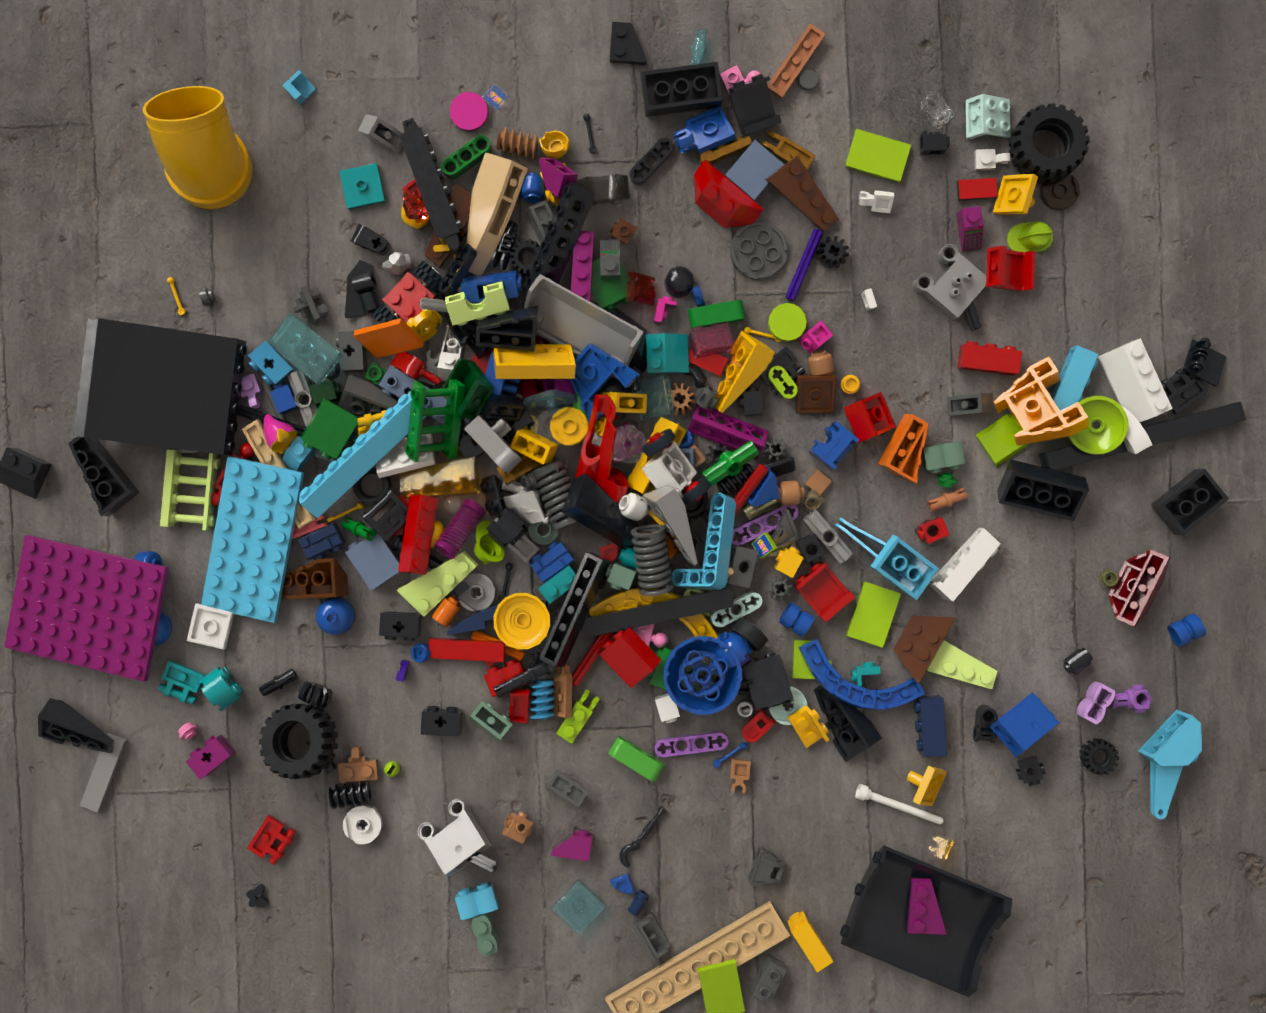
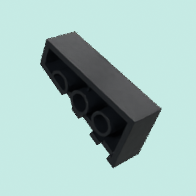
M75 437L68 443L78 466H80L83 472V478L88 483L92 492L91 496L96 501L100 516H111L140 493L98 439Z

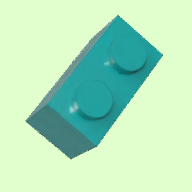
M568 565L538 589L550 604L570 589L577 573L571 565Z

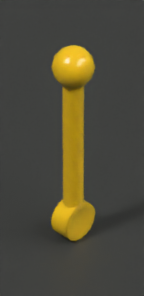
M173 277L167 278V283L170 284L179 308L177 312L179 315H185L186 309L181 305L174 285L175 280Z
M750 327L744 328V332L747 334L752 333L759 336L775 339L776 342L782 341L780 339H776L771 334L751 330Z
M359 502L355 507L328 518L327 522L330 523L357 509L362 510L364 504Z

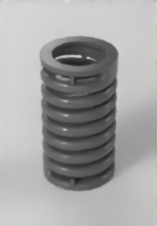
M564 460L548 464L531 472L536 482H538L539 494L544 495L542 501L547 502L544 505L546 509H549L547 514L553 516L550 519V522L554 525L553 530L577 522L562 513L572 482L566 483L571 478L569 475L564 476L568 473V470L564 467Z
M649 524L632 529L631 535L633 536L632 543L634 544L633 550L635 552L634 557L636 559L635 564L637 566L636 571L638 573L640 594L654 596L673 590L674 585L672 582L666 527L660 524ZM664 586L663 588L658 589V590H648V589L659 588V587Z

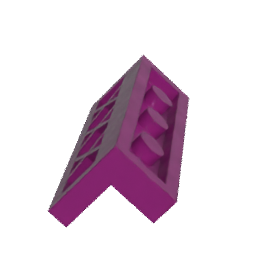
M698 404L687 429L693 434L737 450L751 440L759 452V455L755 457L757 459L764 448L769 432L714 409H704ZM698 412H703L707 414L708 417H702L698 415ZM721 419L725 421L726 424H720L717 420ZM736 426H739V427H741L744 431H742V432H741V431H738V430H736L735 427H736ZM753 433L763 436L762 440L754 437Z

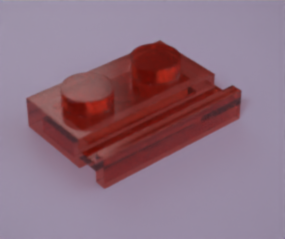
M628 272L630 281H627V301L654 306L656 293L652 282L655 281V278L637 272Z

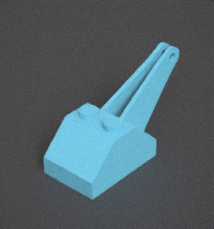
M839 519L841 523L851 530L881 546L883 549L877 555L847 529L837 523L835 524L838 529L851 537L876 558L870 567L877 574L915 600L919 598L939 570L937 566L895 535H892L888 542L885 543L844 519Z
M1176 710L1138 750L1143 757L1150 761V812L1158 819H1164L1168 814L1183 766L1194 763L1202 752L1201 723L1193 715L1180 710Z

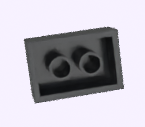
M1195 469L1153 502L1151 506L1174 535H1185L1229 498L1206 469Z

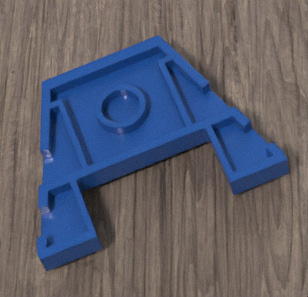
M588 344L575 359V379L569 380L575 393H578L582 403L580 405L583 411H586L589 423L594 403L593 397L613 375L627 388L630 387L640 374L594 344ZM598 412L597 420H599L604 414Z

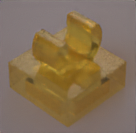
M933 837L932 839L937 841L938 846L936 848L929 846V850L935 852V857L946 859L954 841L948 838Z

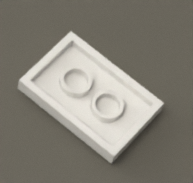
M421 434L420 445L434 444L433 435ZM405 437L376 463L377 475L379 478L435 465L434 451L419 453L418 462H414L406 455L405 446L408 437Z

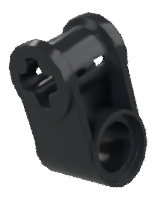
M358 224L350 240L352 243L379 255H385L390 249L388 240L361 224ZM382 243V246L377 247L376 244Z
M981 705L976 710L973 728L974 742L983 740L995 743L997 735L990 726L997 721L998 715L988 705ZM990 711L989 718L983 719V714Z

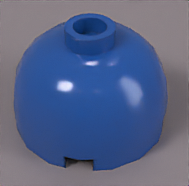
M332 597L323 601L316 612V623L319 628L330 635H341L349 631L356 618L353 605L341 597Z
M724 632L717 637V639L726 643L735 652L740 663L746 659L744 655L747 652L749 654L752 652L749 642L738 633ZM720 646L714 648L713 654L717 658L724 659L728 663V669L736 666L729 649L721 648ZM719 661L723 666H725V663L723 661Z

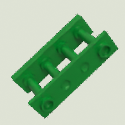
M449 379L448 387L443 389H426L418 381H413L408 441L405 446V452L414 462H418L419 453L441 451L449 459L457 458L462 418L458 414V410L463 403L465 385L457 379ZM447 396L445 407L424 408L425 397ZM445 415V421L443 425L422 426L423 416ZM443 433L441 443L420 445L421 434Z

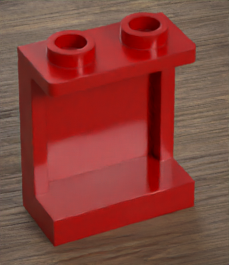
M1007 246L987 248L986 287L1018 292L1033 290L1035 287V251L1020 252L1007 250Z
M818 561L810 567L811 572L806 576L802 574L795 580L796 584L794 587L824 622H827L855 597L845 588L825 562L819 563Z

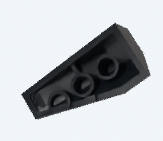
M821 685L814 689L821 711L826 714L828 719L827 727L832 730L834 735L833 743L845 762L882 739L872 722L855 706L834 697Z

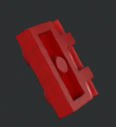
M269 814L247 849L262 859L269 853L272 855L269 862L275 865L284 856L286 847L293 842L296 831L290 828L287 833H283L282 829L285 824ZM279 839L281 841L277 848L272 846L275 840Z

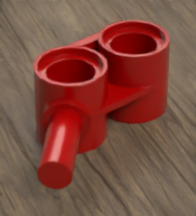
M406 351L397 353L390 365L416 380L422 376L437 386L441 381V378L425 370L427 363Z

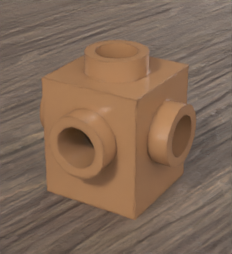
M511 812L510 816L508 815L504 821L505 827L501 834L523 844L526 837H529L532 832L533 822L529 821V816L522 812H518V814Z

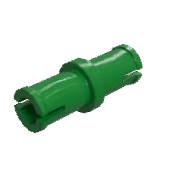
M350 517L345 518L349 523L342 521V527L351 531L357 537L361 536L368 541H372L373 538L369 537V535L374 538L376 536V531L367 527L361 521H355Z

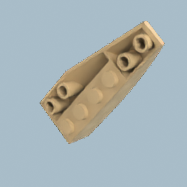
M489 153L484 154L472 189L466 244H470L477 251V256L468 270L469 273L476 276L483 274L501 240L528 168L512 160Z

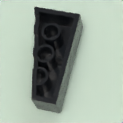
M586 473L573 479L562 513L621 548L633 545L631 530L640 525L634 520L624 517L621 514L619 505Z

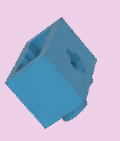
M266 340L248 355L249 365L255 371L260 370L264 376L262 378L269 386L271 384L274 386L281 384L288 378L287 375L293 373V369ZM268 362L269 364H271L273 362V368H266L265 363Z

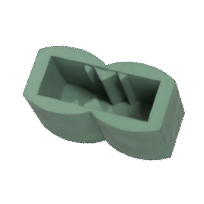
M962 441L922 448L924 469L930 470V474L942 472L941 468L949 467V470L960 469L961 464H965Z
M489 912L473 917L471 925L474 935L478 938L477 946L479 952L483 957L497 953L499 935L493 927L494 919L492 913Z

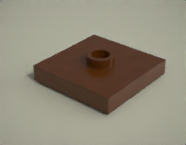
M797 375L796 414L834 413L836 375Z

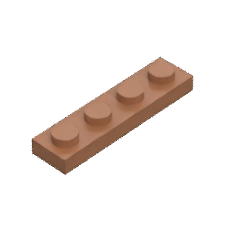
M811 23L808 25L769 82L768 89L771 93L782 100L826 34Z

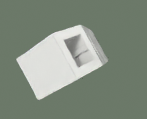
M447 325L437 366L438 377L441 378V381H446L459 358L463 359L464 346L461 347L449 325Z

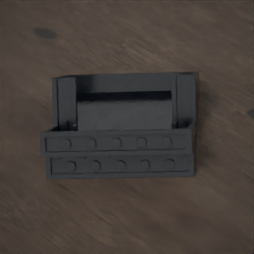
M98 318V320L87 319L73 436L232 456L235 449V432L238 427L236 420L237 413L240 410L241 380L245 370L243 363L244 356L247 353L246 341Z

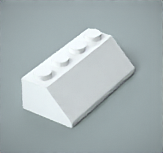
M1141 338L1098 356V360L1118 403L1131 412L1139 422L1173 409Z

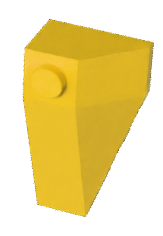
M744 331L740 332L732 347L730 354L733 356L730 365L726 364L724 369L726 371L725 379L719 383L717 389L718 395L716 397L720 400L715 408L721 413L760 376L768 364L771 363L775 354L766 344Z

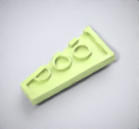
M463 551L455 559L445 561L438 567L429 570L426 575L413 579L408 584L399 587L396 591L425 617L478 564Z
M943 641L927 670L989 689H993L997 675L995 669L946 641Z

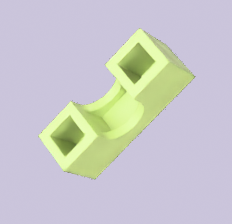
M502 281L483 286L485 298L477 304L470 303L466 299L464 292L445 297V304L452 325H465L471 320H483L489 315H501L510 310Z

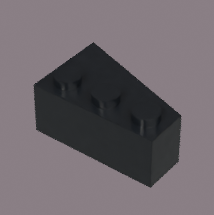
M538 306L509 311L501 315H489L483 320H478L476 346L535 352Z

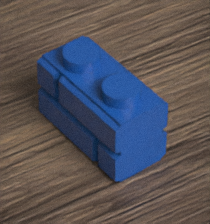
M554 542L547 547L549 551L546 554L542 555L540 552L532 558L533 563L530 566L543 583L575 561L563 542L559 544Z

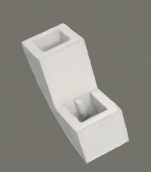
M1122 406L1128 418V431L1123 441L1128 452L1137 454L1152 446V443L1139 421Z

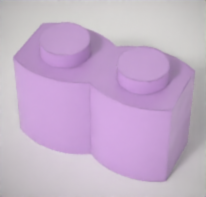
M1093 682L1086 692V698L1080 702L1077 708V715L1097 725L1104 718L1106 707L1114 700L1115 690L1102 683Z

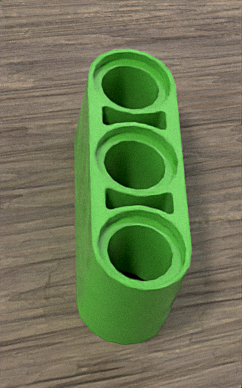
M620 736L617 737L608 752L613 758L653 782L657 780L665 767L661 761Z

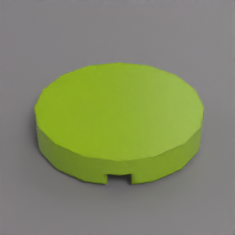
M780 304L769 315V331L776 339L784 342L795 341L806 329L807 320L805 314L795 304Z

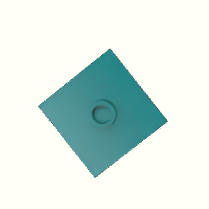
M377 163L339 171L348 210L386 202Z

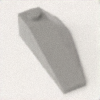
M665 486L645 493L643 497L654 515L665 522L666 532L675 537L673 541L687 562L695 566L697 559L685 504L681 499L683 498L682 493L678 488Z

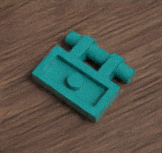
M169 660L161 679L168 681L167 685L160 683L157 690L163 692L165 696H173L180 699L179 701L182 703L194 705L197 698L191 696L190 692L198 693L200 691L202 683L199 684L198 681L206 676V674ZM178 685L184 688L183 692L174 689V686Z

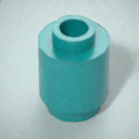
M627 547L626 550L622 548L619 560H622L621 564L636 570L637 566L635 564L636 559L633 548Z

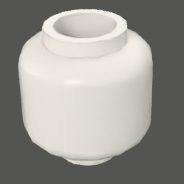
M629 493L620 500L619 508L624 517L639 521L649 512L647 501L640 495Z

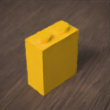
M804 911L791 915L790 920L787 921L791 933L816 972L833 963L828 948Z

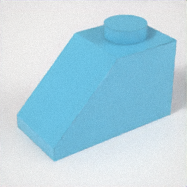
M301 436L295 438L283 455L282 460L288 469L301 471L318 450L315 447L311 450L304 446V441L300 438Z

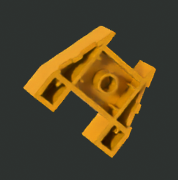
M1050 357L1031 365L1026 370V373L1021 378H1018L1009 390L1003 392L994 401L996 412L999 413L1008 408L1022 431L1014 434L1017 446L1072 436L1089 427L1088 416L1079 402L1060 411L1046 388L1060 381L1059 371Z

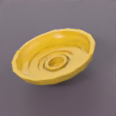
M514 593L504 598L497 606L493 616L494 629L498 638L507 646L515 649H530L539 645L547 636L550 628V614L546 605L538 597L528 593Z

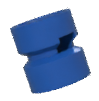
M791 602L782 613L778 623L786 628L792 627V632L803 637L812 625L815 617L807 611L801 612V608Z
M1194 613L1184 617L1182 622L1177 620L1167 626L1170 637L1179 647L1191 643L1192 639H1199L1206 635L1204 624Z

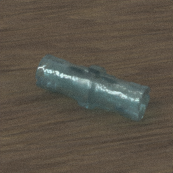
M695 29L694 46L691 47V65L703 63L708 33L705 29Z

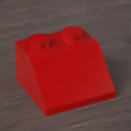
M882 392L844 407L846 418L850 422L853 434L859 439L858 443L896 427Z

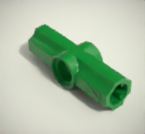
M750 440L734 452L726 451L722 453L719 457V462L702 472V474L709 481L710 485L713 486L728 475L735 476L739 474L743 465L759 455V452Z

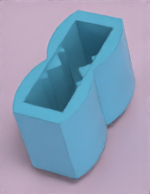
M483 882L478 884L477 888L471 890L469 887L463 888L455 896L461 920L489 913L499 908L493 883Z

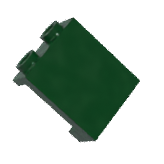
M459 358L443 388L448 387L449 379H457L464 384V400L458 410V414L460 417L475 419L481 413L494 387L475 361Z

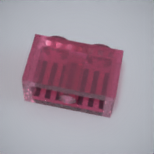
M728 323L712 324L710 327L705 328L703 326L695 327L691 330L688 337L694 359L731 351L734 345Z

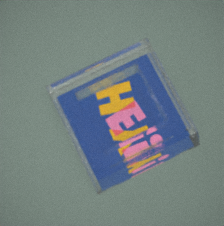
M493 83L482 98L493 109L498 111L509 98V95Z

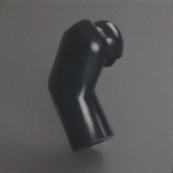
M689 366L690 373H682L693 376L697 388L704 387L707 382V378L700 368Z

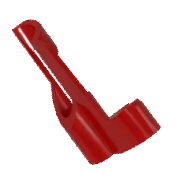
M595 395L587 435L580 453L576 478L586 473L615 502L620 503L621 498L627 495L629 483L626 480V476L620 470L611 466L617 432L613 425L616 407L608 395ZM598 412L605 414L607 417L600 446L591 444Z

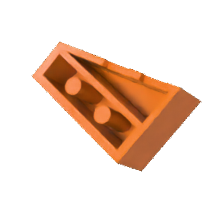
M904 414L878 465L907 482L917 484L918 469L922 461V448L925 445L929 423L913 414Z

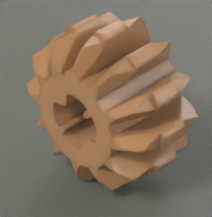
M674 383V391L670 387L667 388L671 395L664 394L663 396L670 399L665 401L664 405L671 404L668 411L670 412L675 408L674 415H678L679 409H681L682 415H685V407L689 411L692 410L688 403L695 404L696 402L689 399L695 396V393L688 394L691 387H687L686 390L683 389L685 383H681L680 389H678L677 383ZM677 394H680L681 397L684 396L685 400L682 401V404H679L678 401L675 402L674 398L677 397Z

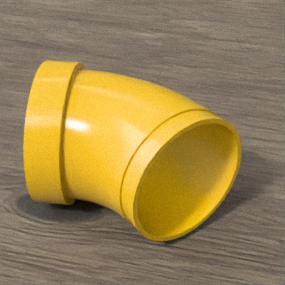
M205 86L181 87L160 93L145 103L143 113L147 119L146 123L154 147L164 167L168 182L181 198L199 208L218 209L234 203L245 193L252 178V159L242 140L233 131L224 96L219 90Z

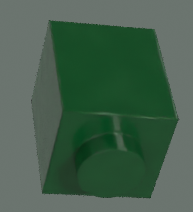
M334 380L309 385L315 405L319 406L323 398L331 402L340 400V395L342 394L341 387Z

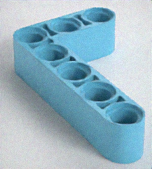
M722 493L713 495L710 504L703 569H675L672 572L673 585L685 589L721 590L726 586L736 510L734 498Z

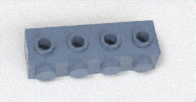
M390 365L379 385L383 387L382 392L391 397L395 394L400 398L411 391L413 381L416 380ZM425 397L424 404L427 408L445 407L447 399L444 397ZM445 415L431 416V421L436 425H442L445 421Z

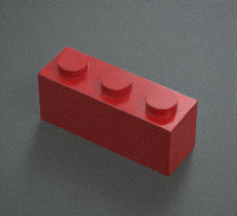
M967 341L966 344L960 346L957 369L1014 376L1020 373L1022 351L1016 350V347L1004 346L1003 349L997 348L996 344L979 346L978 342Z

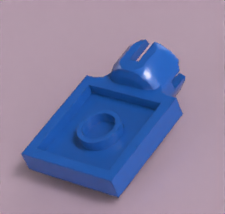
M721 106L686 120V127L674 133L676 145L678 148H682L679 150L682 154L693 149H697L701 154L736 139L735 133Z

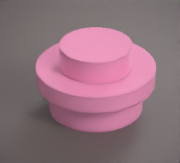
M191 722L184 724L178 730L180 739L189 740L196 735L197 726Z

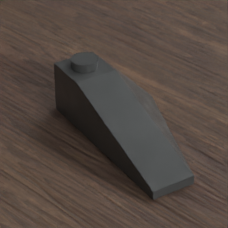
M349 374L338 406L361 418L365 414L375 415L391 407L393 408L398 401L368 381Z

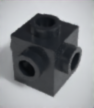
M1037 756L1017 760L1019 768L1016 769L1018 779L1023 780L1024 784L1028 783L1029 786L1040 784V780L1043 779L1042 775L1046 774L1043 763L1038 762ZM1029 768L1034 769V773L1032 775H1029L1027 773V770Z

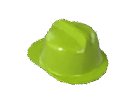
M1039 221L1017 224L1010 229L1007 235L1009 247L1013 251L1041 252L1049 248L1053 241L1051 228Z
M482 521L476 527L474 553L483 565L490 562H500L505 556L504 550L488 536L489 531L486 528L492 523L490 521Z

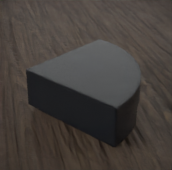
M462 582L451 593V596L456 600L469 588L468 584Z

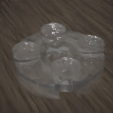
M623 425L616 428L617 432L612 457L614 461L622 464H633L641 459L640 457L644 453L642 447L646 444L644 434L636 429L637 427ZM626 439L627 442L631 443V446L628 447V450L624 446Z

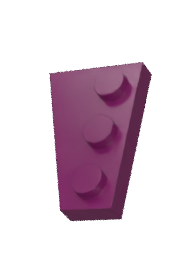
M911 878L907 921L908 933L947 935L931 879Z

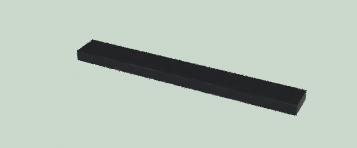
M727 587L721 590H713L586 617L581 629L583 637L587 638L626 630L629 627L635 628L735 607L731 587Z

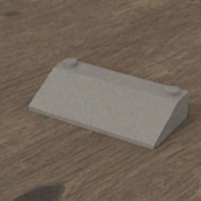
M541 274L528 289L524 308L538 306L537 334L554 344H571L573 355L578 356L588 344H594L629 366L643 335L642 330Z

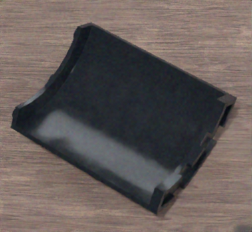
M883 845L879 851H875L872 862L861 883H857L855 887L854 900L846 923L840 931V936H842L841 944L969 997L977 991L982 965H979L982 954H987L993 941L991 934L994 929L999 930L1003 923L1011 916L1012 898ZM911 878L931 879L947 935L908 933L907 921Z

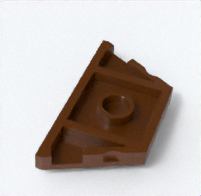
M911 616L894 647V651L917 683H921L952 627L955 618Z

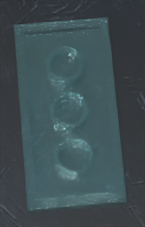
M291 313L268 341L272 348L319 386L343 356L342 353Z

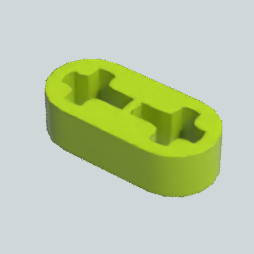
M774 366L769 370L768 378L779 394L785 399L795 397L798 388L785 369L781 366ZM773 370L776 372L781 371L780 378L783 380L782 382L778 378L774 379L772 377L774 375ZM783 383H785L787 387H793V390L791 391L792 395H790L789 393H784L786 389L783 386Z

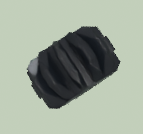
M830 236L826 237V242L822 240L819 243L821 247H818L816 250L818 253H821L817 256V259H824L821 265L824 266L827 262L828 269H831L833 264L836 269L839 268L840 263L845 264V258L849 257V253L845 252L849 246H842L845 241L844 239L837 242L838 236H834L833 241ZM831 249L832 251L837 252L835 256L833 254H829V251Z
M306 681L303 682L299 689L298 698L307 704L325 708L331 701L332 690L323 685Z

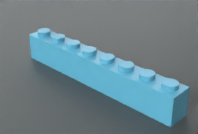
M411 391L407 395H402L393 408L387 409L384 416L370 426V430L365 434H361L352 447L346 448L337 461H332L323 474L317 475L313 483L300 492V505L318 519L408 434L412 401Z

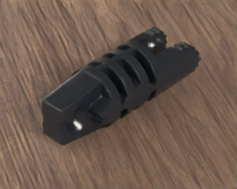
M509 220L492 256L490 267L495 268L501 258L499 267L501 270H506L518 235V224L514 221Z

